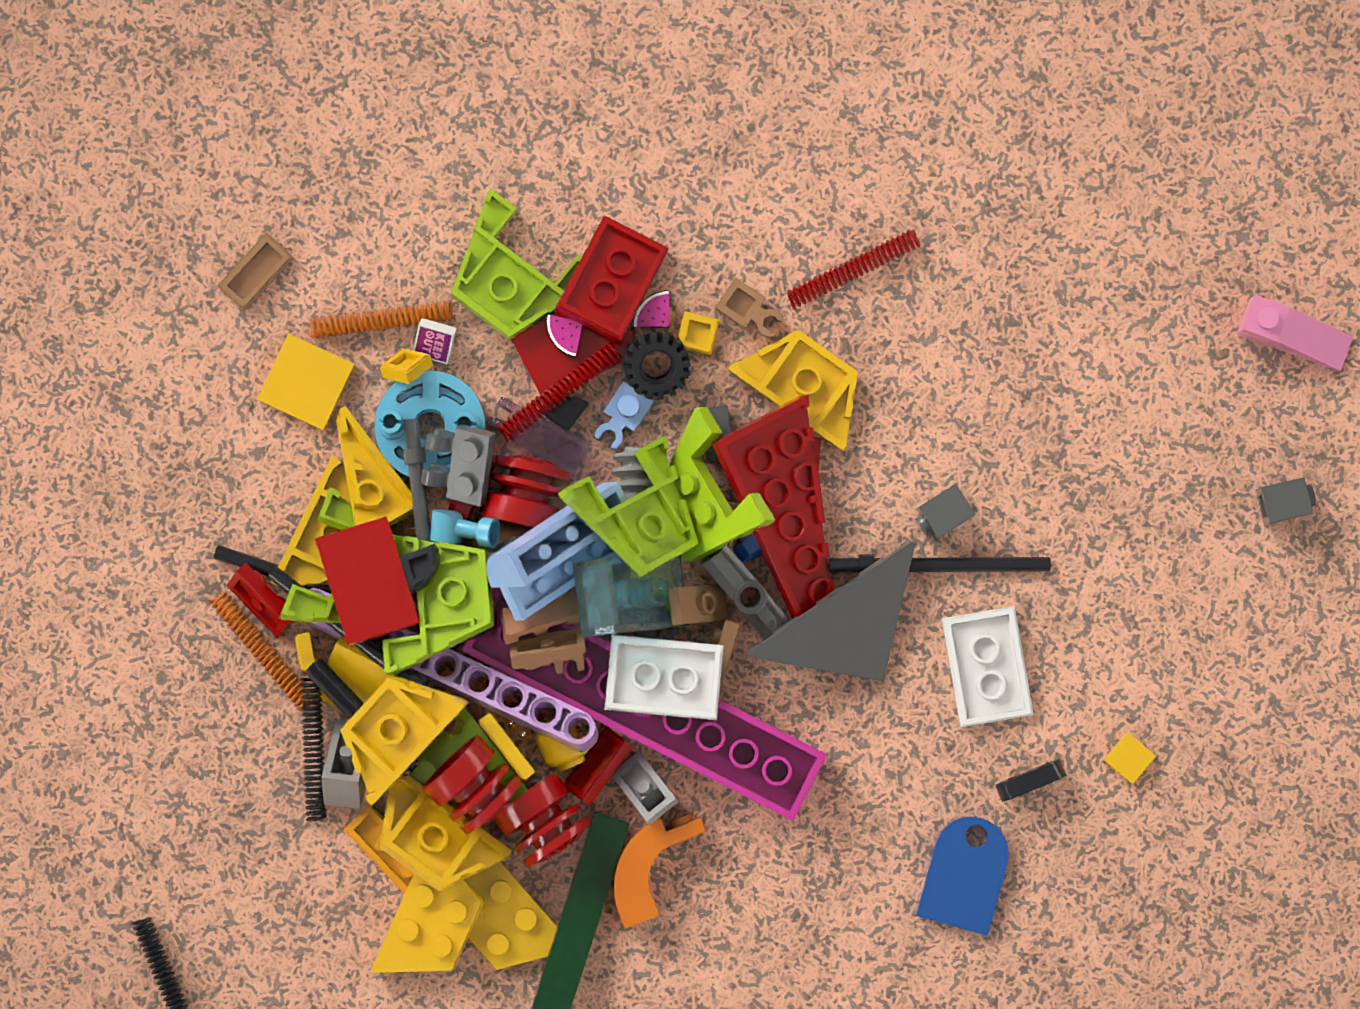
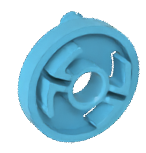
M426 371L410 385L396 382L387 390L378 405L374 425L379 449L390 465L409 478V467L404 464L403 451L399 448L396 451L398 456L395 453V449L398 446L403 450L406 449L403 420L418 418L419 421L425 414L435 413L443 418L445 430L455 433V428L461 424L486 430L485 414L479 399L468 385L453 375L440 371ZM423 384V386L414 388V389L408 391L407 393L401 394L402 392L407 391V390H409V389L412 388V387H415V386H417V385ZM440 385L447 386V387L451 388L452 390H454L455 392L460 393L462 396H460L459 394H455L453 391H451V390H449V389H447V388L441 387ZM420 437L421 447H425L426 440ZM425 449L427 462L423 463L424 468L429 469L431 463L441 464L450 468L452 455L442 459L439 456L443 457L452 452H434Z

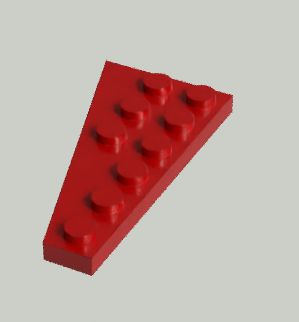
M803 394L712 442V446L739 504L748 494L760 493L775 518L772 524L753 530V535L792 619L796 616L799 617L814 607L816 602L834 591L833 581L829 578L827 557H830L828 543H825L822 524L825 523L819 470L818 465L814 463L812 441H815L813 427L809 425L807 407H810L809 394Z

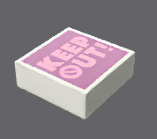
M421 318L413 351L429 354L433 361L448 364L457 328Z

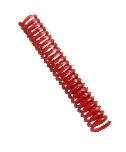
M907 230L906 233L902 232L901 236L892 237L891 241H886V244L881 243V247L876 245L875 249L866 250L865 254H860V257L855 256V260L850 258L849 262L840 263L839 267H834V270L829 269V273L824 271L823 275L814 276L813 280H808V283L803 282V286L798 284L797 288L788 289L787 295L792 309L796 310L792 298L797 306L801 308L798 296L802 303L806 305L807 302L803 293L808 302L812 301L808 290L813 299H817L813 287L818 296L822 297L818 284L823 293L827 295L823 281L830 292L833 289L829 280L834 289L838 288L834 277L839 286H843L839 274L844 283L847 284L848 280L844 271L849 280L853 281L849 268L854 277L858 279L854 265L860 276H863L860 264L865 273L868 274L869 272L865 261L870 270H874L870 258L875 267L879 268L875 255L880 264L884 266L880 252L886 263H889L885 249L893 261L895 258L891 248L896 257H900L896 245L901 254L905 255L901 242L906 251L910 253L906 239L912 250H915L911 236L917 247L920 248L921 245L915 230Z
M610 340V344L606 343L605 347H601V351L596 350V354H591V358L587 357V361H582V365L578 364L577 368H573V372L569 371L568 375L563 376V379L559 378V383L554 382V386L550 385L549 389H545V393L541 392L540 397L536 396L535 400L531 399V404L526 403V407H522V411L517 410V414H512V418L508 417L507 421H503V425L499 424L498 429L505 441L509 442L506 434L511 440H514L515 437L511 431L516 436H519L516 428L521 433H524L519 422L525 429H528L524 419L530 426H533L529 416L534 422H538L534 413L542 419L543 416L537 407L544 415H547L542 404L550 412H552V409L547 401L553 408H556V404L552 398L561 405V401L555 392L563 401H566L560 389L570 398V394L565 386L572 394H575L570 383L578 391L580 388L575 380L581 387H584V383L580 377L589 384V380L583 371L593 380L594 377L588 368L595 376H598L593 365L600 373H603V370L598 362L604 369L608 368L603 359L609 366H612V362L606 353L613 362L617 363V359L611 350L619 359L622 356L614 346V340Z

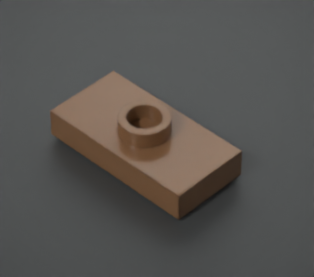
M718 584L668 588L672 626L729 620L726 594Z

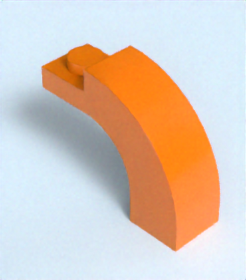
M689 813L670 821L673 828L666 830L662 818L659 817L652 824L645 825L629 841L619 859L614 880L616 906L625 929L660 915L649 885L651 865L664 849L706 832L701 817L693 819L692 814Z

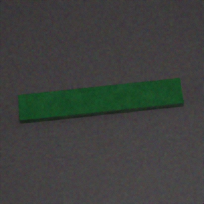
M598 812L593 813L592 824L589 825L531 1009H571L630 823Z

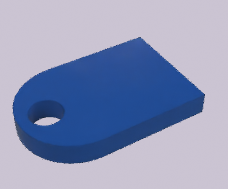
M963 817L952 821L944 827L935 842L916 916L988 936L1009 858L1006 839L994 824L978 817ZM974 825L982 826L987 834L986 841L979 847H973L966 841V832Z

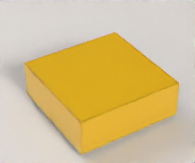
M684 311L678 337L683 342L686 350L711 356L720 320Z
M403 348L382 364L380 370L383 378L410 385L429 370L433 363L429 354Z
M309 632L297 634L294 638L299 667L302 673L306 672L307 668L315 661Z
M1126 732L1103 761L1130 784H1133L1156 755L1129 732Z

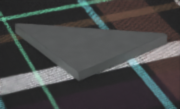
M905 541L901 544V547L885 558H880L858 573L859 576L846 585L838 587L816 602L814 607L781 626L769 638L757 646L749 648L747 655L757 659L884 682L915 543Z

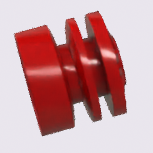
M496 455L494 465L510 471L509 475L492 473L491 480L506 487L504 493H487L486 503L482 512L483 518L498 519L501 523L532 529L560 511L557 507L547 504L548 497L560 498L558 493L563 490L551 486L552 481L569 483L570 472L558 468L551 462L534 457Z
M478 734L453 753L422 787V790L439 807L448 803L453 798L458 802L449 815L453 822L467 812L469 813L460 825V829L466 835L495 818L508 805L514 792L522 783V780L516 773L500 782L509 769L505 762L491 771L486 767L492 760L495 752Z
M557 772L552 773L510 802L494 818L505 836L521 829L524 832L525 836L514 847L516 852H519L529 844H532L535 848V852L523 859L527 868L533 864L548 861L576 842L583 831L592 824L587 816L573 825L569 821L568 817L581 809L579 804L569 806L563 810L560 808L558 803L569 793V790Z

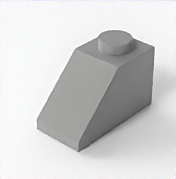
M336 720L322 774L324 805L361 809L366 786L361 773L357 774L352 762V752L346 746L340 730L348 721Z

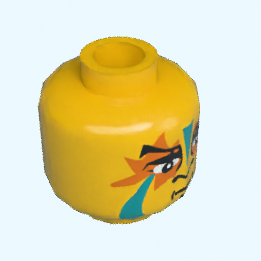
M555 716L543 721V723H550L554 720ZM581 723L576 724L571 729L570 735L575 739L586 737ZM540 733L536 735L537 745L547 766L557 767L558 771H563L586 760L584 755L589 749L585 751L574 750Z

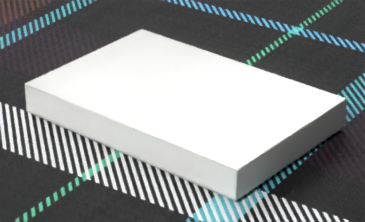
M1015 606L941 618L960 727L1034 715Z
M612 635L605 710L717 720L724 645Z

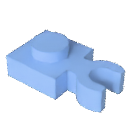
M623 381L603 413L611 417L609 423H604L597 428L595 438L599 440L605 431H612L615 433L616 439L612 443L611 448L613 450L618 449V446L623 441L622 431L626 427L635 432L654 401L645 398L643 393L637 394L632 386L630 387L629 384Z

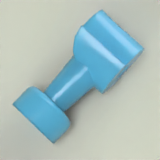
M432 510L431 541L459 544L462 543V538L476 539L479 546L496 547L501 531L498 519L484 517L479 523L463 520V516L457 511Z

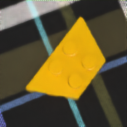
M799 329L743 360L731 364L728 368L730 373L778 407L803 394H809L810 407H807L809 425L813 427V432L843 452L845 450L858 371Z
M333 455L278 566L302 586L329 585L315 538L340 531L337 528L317 521L329 488L336 489L342 494L341 497L351 504L345 468L341 465L339 459ZM271 581V584H272V585H274V586H276V587H279V586H277L274 582Z
M392 675L385 680L340 729L346 746L352 752V762L357 774L361 773L368 794L365 796L371 806L386 793L467 706L468 702L465 699Z
M401 775L388 789L380 848L441 892L506 860L511 854V849L480 827L466 835L460 829V825L466 817L463 815L453 822L449 818L453 807L447 803L439 807L422 790L423 785L409 775L406 777Z
M502 862L465 879L469 886L473 887L484 901L468 938L496 970L548 956L557 925Z
M414 873L371 971L375 973L454 970L482 908L483 899L465 880L440 892Z

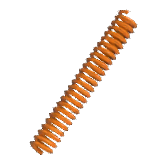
M446 301L443 302V310L440 302L437 303V310L435 303L431 304V310L427 303L425 305L426 314L422 304L420 305V314L416 304L414 306V314L412 306L408 307V314L404 306L402 308L403 318L399 307L397 308V318L393 307L391 309V318L387 308L385 310V318L383 310L380 309V322L376 310H374V322L371 311H368V321L364 311L362 313V321L360 313L357 312V325L353 313L350 315L351 325L348 314H345V325L343 316L340 314V329L337 316L335 315L333 316L334 329L330 316L327 317L328 329L325 317H322V329L320 319L316 318L317 331L314 319L311 318L310 337L318 339L319 336L324 338L325 335L330 337L331 334L335 337L337 334L339 336L343 333L347 335L348 332L353 334L354 331L358 334L360 330L362 333L366 330L370 332L371 329L376 331L377 327L380 331L383 327L386 330L389 327L391 329L394 327L399 329L400 325L405 328L406 324L409 327L412 324L416 326L421 318L434 322L436 320L438 323L441 320L444 323L446 320L451 322L453 302L449 301V310Z
M224 591L213 600L209 599L208 603L212 604V608H216V612L220 613V617H224L223 621L227 622V626H231V630H235V635H239L238 639L242 640V644H246V648H250V653H254L253 657H258L257 662H261V666H265V671H269L268 675H273L272 679L276 680V684H280V689H284L283 693H288L287 697L291 698V702H295V707L299 706L298 711H302V707L311 706L301 704V696L308 695L309 693L299 695L300 691L305 688L300 687L296 690L302 684V681L293 685L298 680V676L287 682L294 676L295 672H291L283 678L291 670L288 667L280 673L287 666V663L277 668L283 662L281 658L271 665L280 657V654H276L268 660L276 652L273 649L265 655L272 648V645L262 650L268 644V641H265L256 647L265 639V636H261L257 641L253 642L261 635V632H257L249 638L257 630V627H254L248 633L246 632L253 626V623L241 629L250 621V618L238 624L246 617V614H242L234 620L242 612V609H239L231 615L239 605H235L226 612L235 603V600L222 607L231 599V596H228L219 602L227 595V591Z

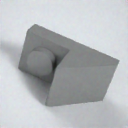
M639 751L617 768L612 776L649 825L679 802Z

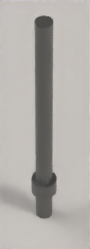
M418 418L405 419L403 422L406 449L403 450L404 464L409 467L416 538L432 542L430 540L431 529L426 485L421 484L422 469H424L423 463L427 462L425 447H421Z

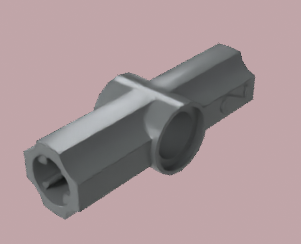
M729 546L703 559L701 565L765 640L773 635L774 631L790 621L788 616ZM751 586L756 588L757 594L753 601L749 603L740 602V594L743 589Z

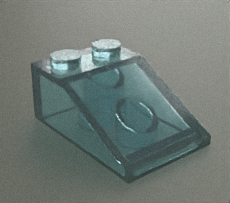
M681 555L642 577L620 556L573 563L582 638L690 626L689 624L672 626L668 588L685 587Z

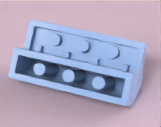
M605 482L596 486L609 509L626 501L619 482ZM567 505L490 556L487 561L486 571L491 588L500 587L514 619L525 620L619 555Z

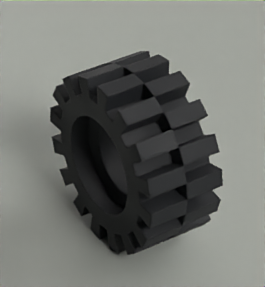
M657 328L652 333H649L648 329L642 331V336L638 337L635 335L632 338V344H627L625 347V356L623 355L622 362L627 382L630 387L634 388L637 394L643 393L647 399L652 400V396H657L658 400H662L664 395L668 393L672 397L676 394L675 390L678 387L682 390L685 386V378L689 379V367L691 365L687 350L679 337L675 338L673 333L668 330L666 333ZM655 351L665 353L671 361L669 370L659 377L649 376L642 369L644 358L649 353Z

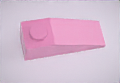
M1258 295L1249 299L1237 334L1337 371L1342 370L1353 339L1352 336L1304 313Z

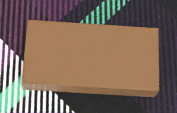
M266 232L217 287L240 308L246 311L289 265L294 257Z

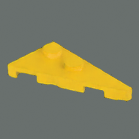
M347 407L340 408L338 414H336V422L355 526L385 516L388 518L389 525L392 526L414 513L412 493Z

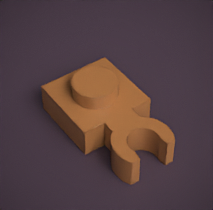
M736 277L715 306L717 311L746 329L750 321L754 322L758 332L766 338H771L773 333L764 327V320L769 317L776 319L780 323L783 320V316L779 311L775 309L765 310L761 307L766 297Z

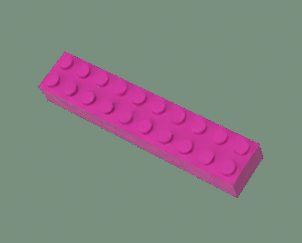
M500 587L493 588V611L496 616L494 631L484 638L466 641L461 651L547 695L588 713L593 719L794 821L827 754L720 699L718 700L717 720L605 710L611 643L585 630L586 653H583L584 670L578 671L577 663L574 660L563 662V673L561 674L556 673L554 662L549 665H542L534 670H525L523 668L513 670L510 658V644L504 643L500 618L502 608H509ZM564 622L548 627L546 633L578 629L579 627L574 624L567 625ZM532 632L523 636L534 635V633Z

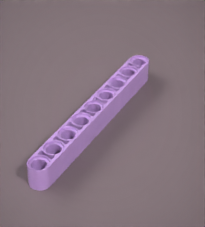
M308 589L326 597L331 595L321 589ZM305 622L310 627L337 640L341 636L324 622ZM403 629L394 633H390L389 639L414 636L418 634L413 633L407 629ZM450 649L408 668L413 673L415 671L419 672L429 680L428 682L537 733L552 738L574 750H588L597 742L598 729L593 718L588 713ZM453 662L456 664V669L452 675L448 677L438 675L439 667L443 663ZM479 677L489 679V686L483 692H473L471 690L472 682ZM517 692L523 695L519 706L509 708L504 705V700L510 693ZM544 708L556 710V716L550 723L544 724L537 721L538 713ZM584 723L590 726L588 735L583 739H575L570 735L571 729L576 724Z

